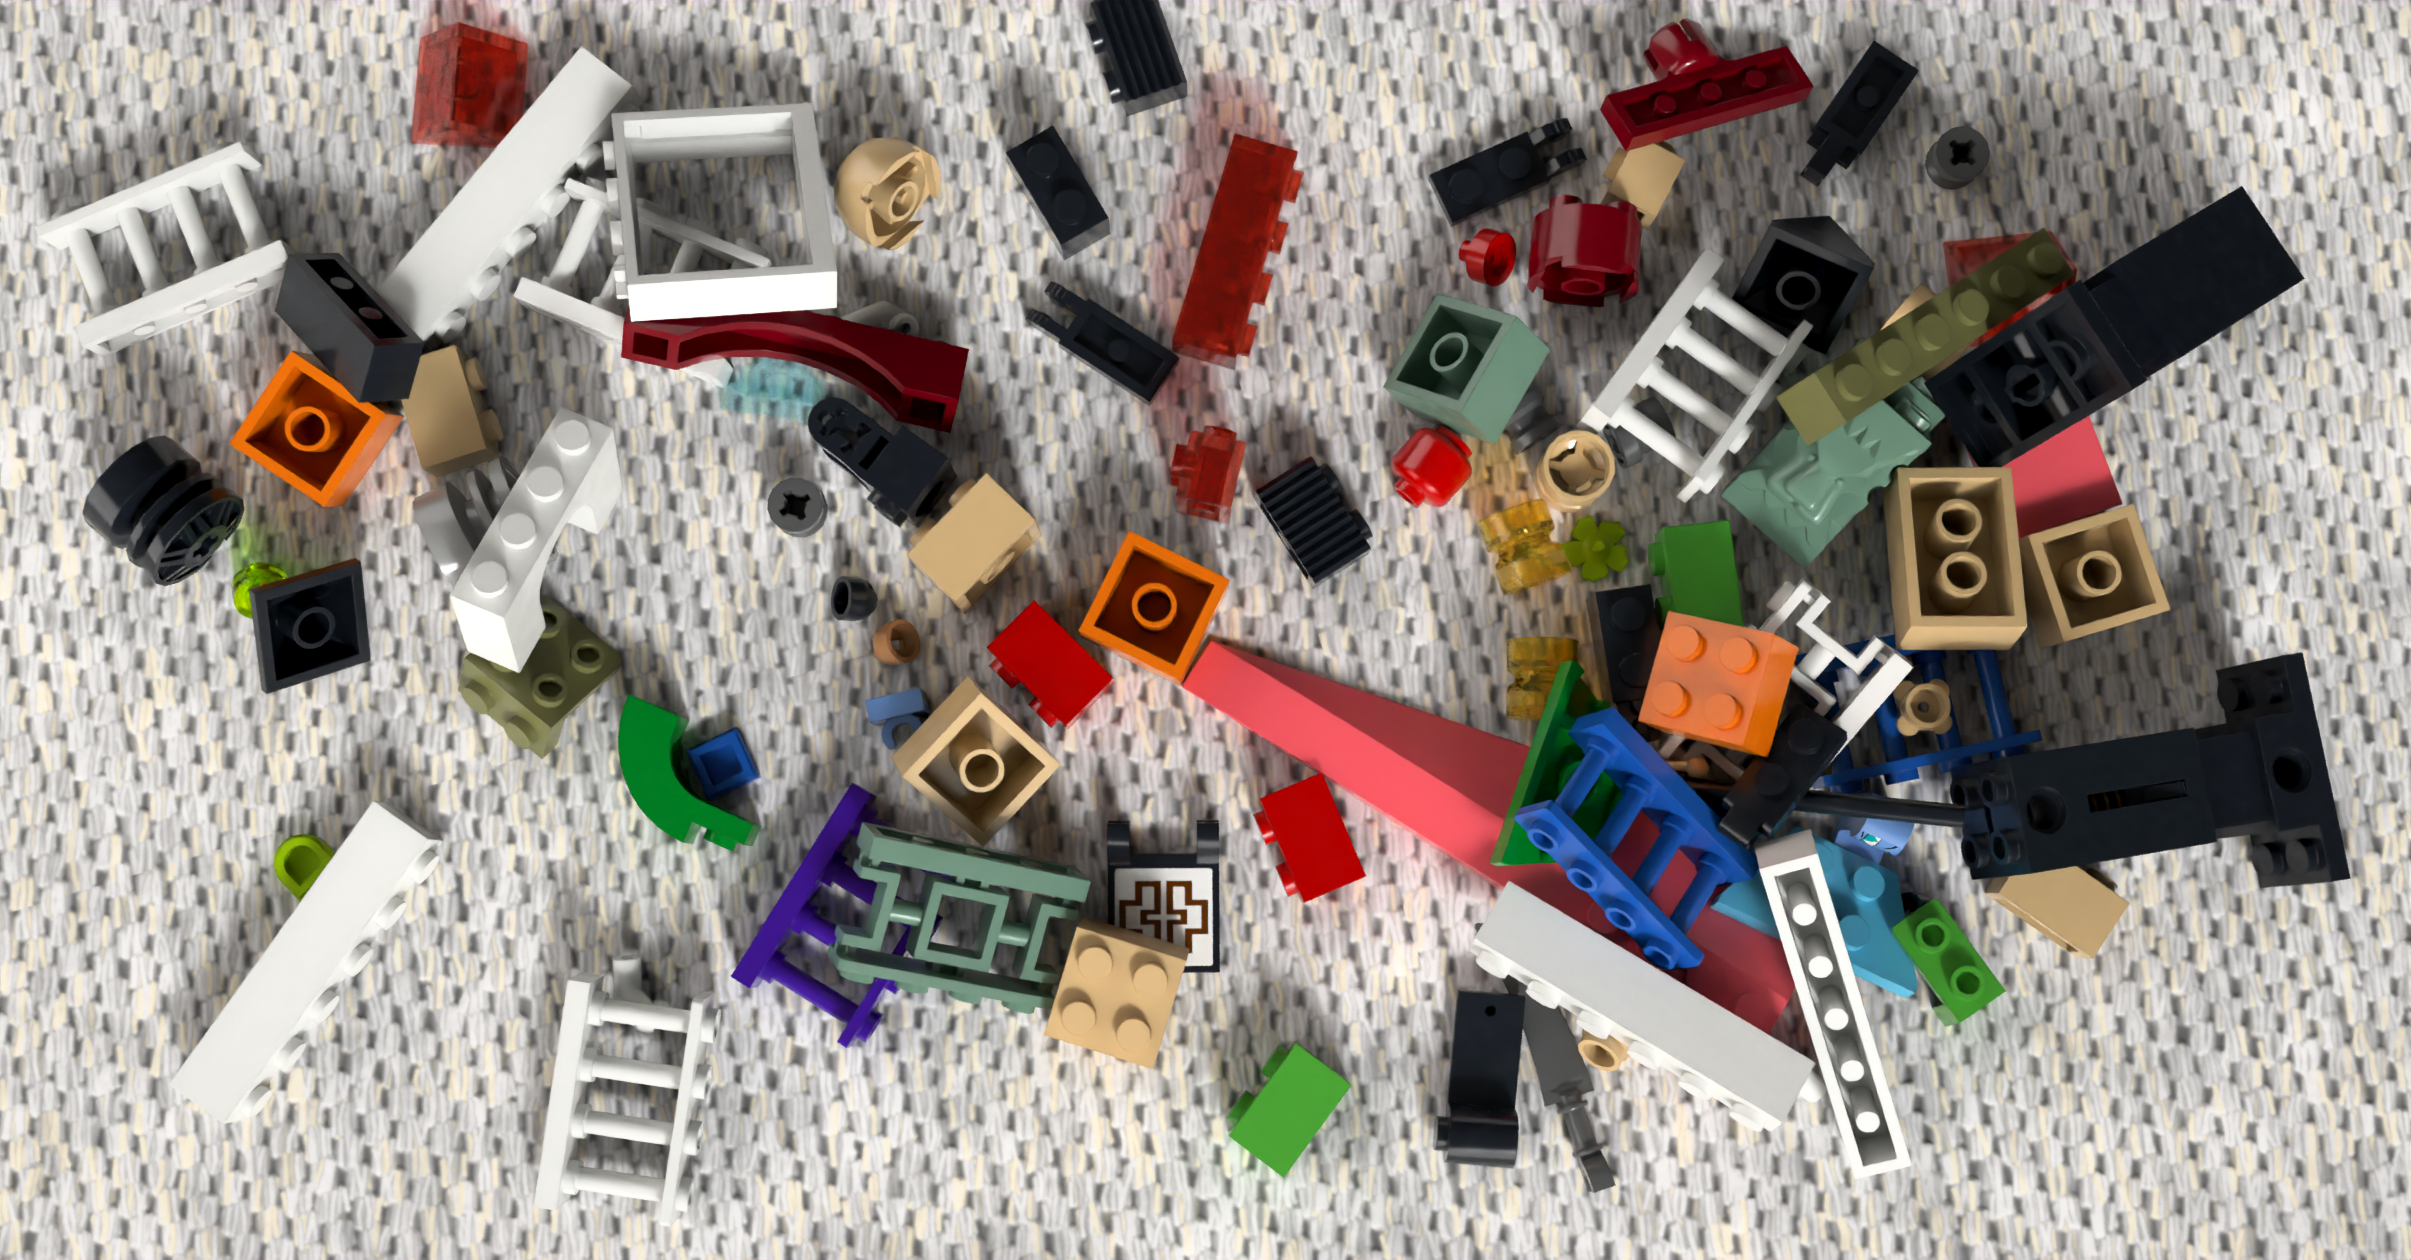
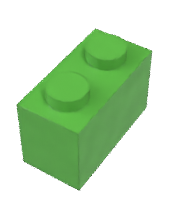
M1730 520L1669 526L1659 530L1654 535L1655 543H1649L1647 549L1650 573L1652 576L1660 575L1663 597L1655 599V614L1659 630L1664 629L1668 611L1744 627Z
M1296 1041L1288 1050L1280 1044L1277 1046L1260 1070L1267 1077L1263 1085L1254 1096L1245 1090L1226 1116L1228 1120L1234 1123L1228 1131V1136L1283 1178L1351 1087V1084Z

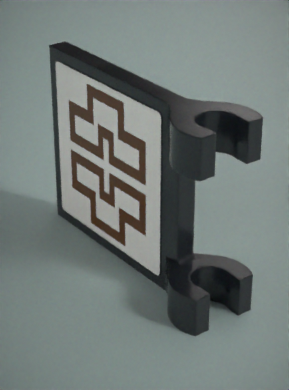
M1130 820L1108 821V924L1189 948L1183 973L1220 972L1219 820H1197V850L1195 853H1132L1130 851Z

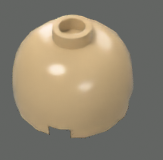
M897 137L871 138L856 147L840 163L834 184V205L845 227L855 236L876 248L877 246H882L887 250L898 249L910 241L924 222V220H910L930 194L938 199L941 189L940 167L934 156L906 140Z

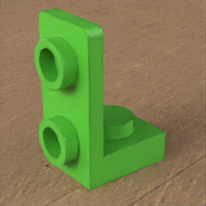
M1938 899L1928 901L1891 927L1890 932L1941 1001L1932 1009L1945 1027L1963 1022L2006 992Z

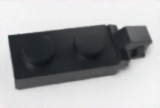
M1873 41L1812 128L1811 132L1813 133L1806 143L1817 151L1800 176L1818 187L1835 163L1847 170L1853 160L1856 161L1866 149L1919 70L1876 41Z

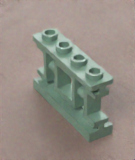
M862 822L856 843L861 851L859 858H855L853 870L859 878L878 881L865 929L837 924L834 934L836 942L830 943L827 955L836 969L840 970L839 974L842 977L864 984L873 983L874 977L895 981L894 985L898 988L918 994H926L929 987L949 991L948 995L950 997L971 1004L981 1003L982 997L1002 1001V1006L1026 1014L1034 1013L1035 1007L1052 1010L1055 997L1051 992L1053 985H1058L1060 974L1052 965L1038 963L1037 958L1049 916L1076 921L1079 911L1076 908L1077 901L1083 903L1086 901L1091 881L1080 870L1071 865ZM883 861L950 876L926 872L917 903L895 898L902 874L894 865L880 862ZM989 884L1054 896L1055 898L1033 894L1025 923L1004 920L1010 896L1001 887ZM942 894L986 903L973 950L929 941ZM888 921L912 925L905 947L912 958L880 952ZM997 942L1018 946L1012 970L1019 978L989 973Z

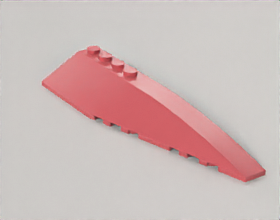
M1212 640L1181 686L1317 774L1322 772L1325 779L1499 890L1503 891L1508 881L1514 883L1763 1032L1770 1033L1794 991L1795 983L1782 941L1710 908L1712 900L1731 884L1715 887L1686 935L1704 954L1700 965L1665 971L1646 959L1643 949L1624 930L1614 926L1606 918L1605 911L1586 891L1577 888L1569 881L1566 871L1557 862L1512 866H1495L1490 863L1529 753V746ZM1642 810L1638 813L1611 857V860L1630 879L1633 878L1660 835L1658 827ZM1679 848L1648 897L1668 918H1670L1697 874L1695 865Z

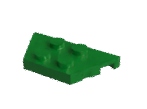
M1573 660L1560 662L1490 863L1495 866L1556 862L1547 852L1537 848L1529 840L1527 832L1515 821L1514 816L1521 807L1547 800H1556L1585 756L1583 749L1568 735V732L1578 717L1611 708L1606 699L1597 700L1581 678L1585 671L1580 664ZM1602 771L1572 817V820L1592 840L1595 839L1622 797L1621 788Z

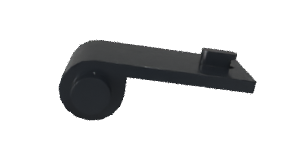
M1457 989L1446 1117L1436 1116L1433 1135V1148L1437 1151H1443L1445 1163L1511 1169L1515 1166L1519 1136L1518 1114L1515 1110L1525 995Z

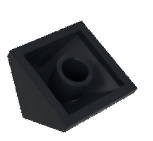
M1830 216L1776 219L1771 221L1731 299L1786 338L1803 320H1806L1813 327L1802 343L1826 355L1874 270L1875 263Z
M353 558L249 589L261 690L266 694L371 661L362 567L358 559Z

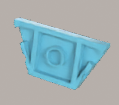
M1796 826L1785 836L1805 830ZM1812 834L1855 976L1905 999L1916 993L1918 986L1914 964L1890 932L1892 926L1905 918L1897 873ZM1758 870L1753 880L1733 883L1712 900L1711 909L1781 941L1760 870Z

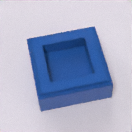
M734 727L685 750L708 801H713L761 778L738 727Z

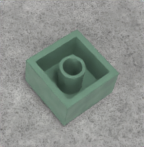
M1437 293L1383 387L1418 418L1496 444L1550 349L1515 315Z

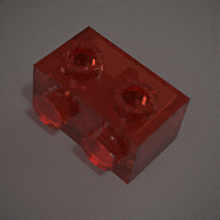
M1204 426L1203 432L1190 431L1187 445L1177 443L1170 476H1172L1170 485L1177 487V513L1230 524L1246 448V442L1236 440V432L1217 426Z

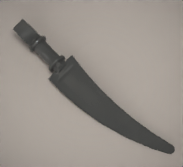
M1483 923L1475 924L1474 928L1476 929L1477 933L1480 930ZM1508 974L1505 979L1502 978L1508 993L1525 995L1526 997L1523 1031L1536 1068L1544 1106L1547 1107L1560 1103L1561 1107L1557 1109V1113H1563L1576 1149L1572 1156L1578 1158L1579 1168L1587 1191L1596 1193L1616 1186L1610 1168L1601 1151L1603 1144L1597 1143L1584 1107L1588 1105V1101L1586 1099L1582 1100L1580 1096L1594 1091L1583 1057L1579 1053L1578 1046L1558 1006L1552 1009L1540 1004L1526 993L1527 985Z

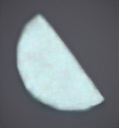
M784 362L761 363L756 365L755 369L744 373L734 384H730L720 408L724 411L808 422L812 408L821 400L826 399L821 386L803 369ZM829 414L822 421L824 425L830 419Z

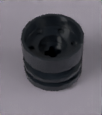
M163 435L148 438L131 447L117 458L95 482L86 497L82 513L85 523L112 546L120 549L127 548L126 552L129 561L135 566L144 568L145 574L152 581L162 586L179 583L199 571L210 560L214 552L235 532L241 522L245 509L242 498L234 491L223 487L222 481L216 476L209 473L202 474L200 462L173 439Z

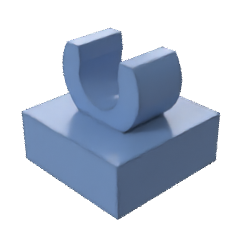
M921 688L865 700L869 721L875 726L884 725L881 733L882 740L890 750L897 749L894 734L899 726L903 724L911 725L915 732L923 724L917 717L930 714L926 693Z

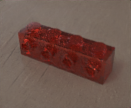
M1234 134L1172 338V352L1232 370L1236 368L1239 355L1250 357L1258 330L1257 325L1249 323L1255 304L1262 306L1266 304L1274 274L1265 272L1270 252L1278 255L1281 254L1289 223L1280 221L1286 201L1296 203L1304 177L1303 171L1295 169L1298 151L1240 134Z

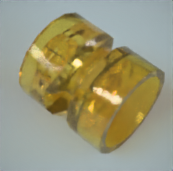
M1544 498L1507 508L1477 523L1487 552L1498 555L1499 560L1493 569L1503 596L1516 594L1551 582L1571 572L1562 544L1552 541L1550 538V534L1555 529V524Z
M1522 637L1507 640L1506 672L1514 676V683L1506 687V719L1540 721L1560 662L1573 660L1579 664L1578 640L1557 637Z

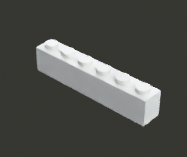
M581 46L380 285L376 292L424 342L436 349L441 342L449 343L453 341L463 330L466 324L464 315L477 299L484 301L496 291L501 282L499 273L512 257L520 259L531 249L536 240L534 231L546 216L555 217L566 207L571 197L564 189L567 179L577 180L581 174L588 176L601 165L604 160L602 142L610 141L613 137L611 113L640 112L638 106L642 103V99L634 87Z
M373 801L169 1085L223 1124L243 1120L245 1116L251 1119L257 1115L272 1095V1090L267 1085L279 1069L282 1071L288 1070L303 1053L306 1043L301 1038L313 1021L317 1024L323 1022L338 1004L340 996L334 992L348 974L351 977L357 975L371 958L373 949L368 945L379 929L388 930L403 914L407 903L402 900V897L414 881L418 884L422 883L436 868L440 856L435 851L443 840L390 803Z
M1811 829L1754 844L1759 870L1854 1178L1859 1179L1912 1166Z
M1510 881L1506 884L1469 948L1470 952L1478 956L1476 963L1487 972L1503 979L1509 974L1527 985L1526 993L1540 1004L1555 1009L1559 1004L1577 1015V1024L1590 1034L1602 1039H1607L1608 1035L1629 1046L1627 1053L1634 1060L1654 1070H1657L1659 1066L1664 1067L1680 1077L1678 1084L1684 1090L1707 1101L1711 1096L1732 1108L1729 1114L1733 1119L1754 1131L1760 1132L1764 1127L1771 1132L1784 1123L1816 1062Z

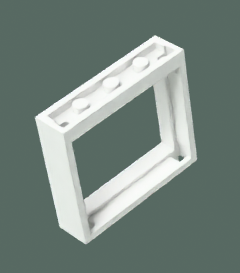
M812 103L611 113L614 141H603L602 143L605 171L617 170V178L606 179L609 212H620L621 221H610L613 255H625V264L614 265L617 299L629 298L631 322L837 308V268ZM793 155L807 265L644 275L633 163Z

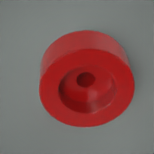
M1485 228L1479 231L1472 241L1465 240L1461 244L1459 259L1466 262V271L1472 281L1496 287L1503 284L1513 270L1516 260V244L1510 234Z

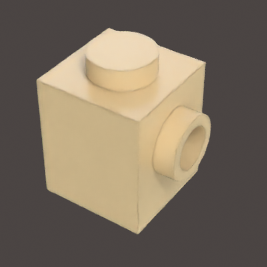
M1665 141L1629 151L1618 147L1603 175L1612 180L1600 204L1606 205L1610 202L1623 201L1637 207V218L1640 220L1642 227L1648 230L1659 213L1686 159L1676 155L1674 147Z

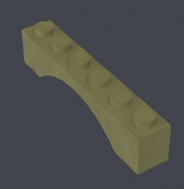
M2042 228L1812 373L1776 398L1807 446L1860 415L2075 274L2045 228Z

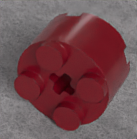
M1573 195L1552 197L1549 201V208L1538 213L1532 220L1528 289L1534 293L1536 287L1544 290L1543 300L1566 305L1604 307V297L1620 294L1619 303L1632 299L1637 294L1639 288L1642 224L1637 218V207L1623 201L1610 202L1606 205L1583 203L1582 199Z

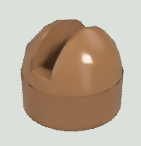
M903 619L883 624L876 629L871 639L875 650L873 652L875 658L888 666H899L911 662L918 656L920 651V638L917 630L910 622ZM899 640L900 650H894L891 641Z

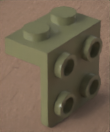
M540 595V604L546 627L520 673L469 653L464 659L458 691L462 694L463 699L470 708L477 713L490 716L504 728L505 733L515 745L522 749L529 748L541 759L547 756L557 745L565 719L619 670L622 662L618 652L546 595Z

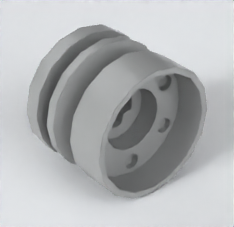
M502 455L488 461L486 465L490 481L477 468L468 471L466 478L471 499L467 500L453 484L446 482L416 497L412 502L414 515L420 531L437 564L453 588L520 476L511 463ZM556 544L552 549L547 564L557 560Z

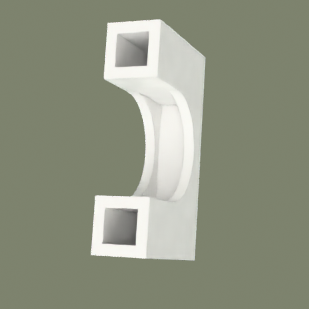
M560 407L449 595L468 652L518 673L522 670L546 627L540 604V587L546 564L561 531L568 522L598 535L623 489L613 428L563 407Z

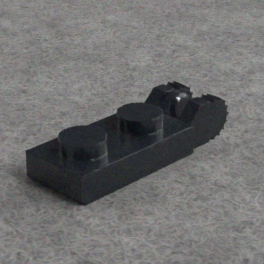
M1564 117L1538 128L1531 134H1528V131L1430 174L1428 180L1450 226L1457 225L1548 184L1550 178L1584 163L1587 158L1582 148L1567 150L1544 165L1536 148L1550 142H1557L1570 133L1572 127L1568 119Z
M1051 281L1044 291L1053 303L1060 307H1065L1076 314V317L1068 329H1066L1044 312L1032 309L1025 319L1026 322L1056 341L1059 348L1150 406L1179 364L1180 357L1088 298L1085 301L1060 284Z

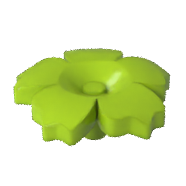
M1591 516L1583 519L1579 518L1576 522V527L1571 531L1572 537L1578 541L1564 543L1562 545V557L1568 560L1572 567H1578L1584 562L1581 570L1582 579L1595 583L1599 578L1608 576L1607 567L1621 572L1629 562L1626 556L1627 548L1623 545H1615L1624 537L1626 531L1621 528L1620 522L1610 523L1603 520L1597 528Z

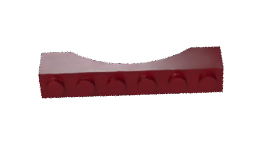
M628 306L623 323L621 358L673 370H679L701 362L731 357H767L793 361L826 371L856 386L877 401L896 421L951 433L969 349L950 345L943 341H933L899 333L888 328L873 327L843 320L836 316L822 315L805 310L631 322L630 307Z

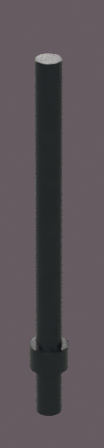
M1675 771L1704 802L1722 803L1725 796L1736 783L1689 778L1686 772ZM1809 790L1794 811L1964 828L1966 805Z

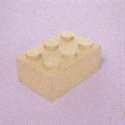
M1897 468L1891 482L1883 493L1896 650H2010L2028 627L2012 468Z

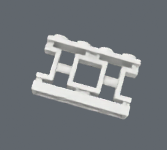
M1804 577L1796 586L1787 580L1766 604V607L1773 613L1759 630L1775 633L1802 600L1809 605L1796 621V625L1815 639L1817 643L1797 666L1794 664L1790 679L1818 700L1811 708L1813 711L1824 716L1837 701L1834 695L1815 681L1835 656L1858 675L1873 658L1880 662L1830 720L1847 731V741L1835 755L1836 757L1912 670L1913 666L1908 659L1894 648L1888 646L1876 634L1856 656L1814 622L1831 602V599ZM1751 623L1747 626V628L1758 630ZM1661 731V738L1664 740V743L1659 747L1658 754L1665 760L1689 761L1691 758L1700 756L1703 753L1737 781L1746 770L1742 765L1750 757L1751 754L1729 748L1724 751L1717 745L1696 740L1688 749H1685L1680 745L1685 739L1684 737ZM1763 834L1759 836L1762 840L1766 838Z

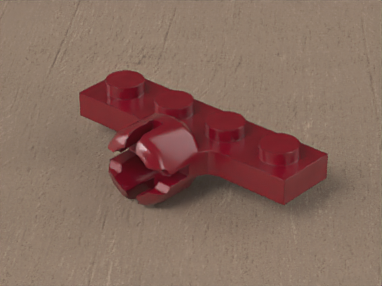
M1686 18L1679 22L1680 25L1673 21L1659 29L1651 37L1649 48L1644 51L1643 57L1657 81L1606 95L1600 111L1625 151H1629L1804 101L1814 86L1788 46L1736 60H1725L1718 55L1715 46L1702 26Z

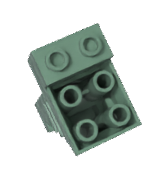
M1862 337L1852 348L1865 341V339ZM1920 375L1914 381H1910L1860 415L1807 446L1789 418L1724 488L1721 496L1805 570L1849 521L1869 504L1872 493L1879 486L1885 488L1891 482L1893 472L1900 464L1908 466L1914 459L1926 451L1932 444L1930 431L1945 415L1925 386L1924 382L1927 379Z

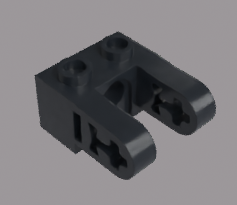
M837 397L823 399L812 408L809 414L808 429L813 439L832 462L853 476L870 492L867 500L874 505L873 508L899 528L905 520L918 528L957 478L948 458L907 427L902 425L897 433L892 435L844 399ZM829 414L832 418L824 425L822 421ZM838 429L845 433L852 431L855 434L858 442L853 451L851 450L852 444L839 433H835Z

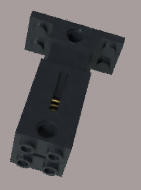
M2243 186L2118 259L2085 282H2082L2080 279L1924 382V384L1979 467H2002L2146 382L2147 377L2194 350L2305 278Z
M2303 652L2281 655L2216 670L2219 684L2217 696L2221 707L2224 709L2225 724L2198 729L2193 727L2015 755L1950 768L1952 777L1950 796L1952 803L1966 805L1964 828H1962L1961 853L1964 862L1970 869L1971 879L1978 880L2033 874L2218 842L2217 839L2250 835L2252 864L2258 873L2261 888L2327 883L2351 879Z

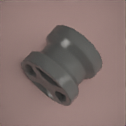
M1964 126L1951 128L1941 135L1926 154L1925 167L1928 176L1933 183L1941 188L1955 190L1965 187L1976 176L1981 174L1987 166L1990 156L1988 142L1981 133L1973 128Z
M1539 388L1524 394L1505 427L1512 437L1510 446L1516 455L1534 446L1538 441L1545 439L1563 425L1556 415L1549 414L1543 406L1545 397Z
M789 478L781 481L772 489L768 497L767 510L771 520L784 533L792 537L805 538L815 534L823 527L827 519L828 506L824 496L811 482L802 478ZM791 502L790 511L788 514L785 515L784 513L788 511V507Z

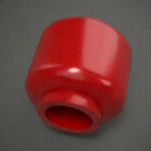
M1440 425L1436 430L1428 427L1420 428L1391 460L1392 472L1398 479L1393 485V489L1415 508H1418L1422 502L1432 507H1443L1471 477L1472 467L1468 458L1472 455V452L1457 435L1444 426Z

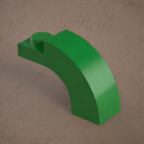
M629 694L623 707L619 724L618 753L624 780L638 807L658 828L682 843L693 844L702 826L707 828L703 838L725 849L734 851L738 843L753 846L762 827L761 825L704 800L686 781L680 763V745L689 720Z

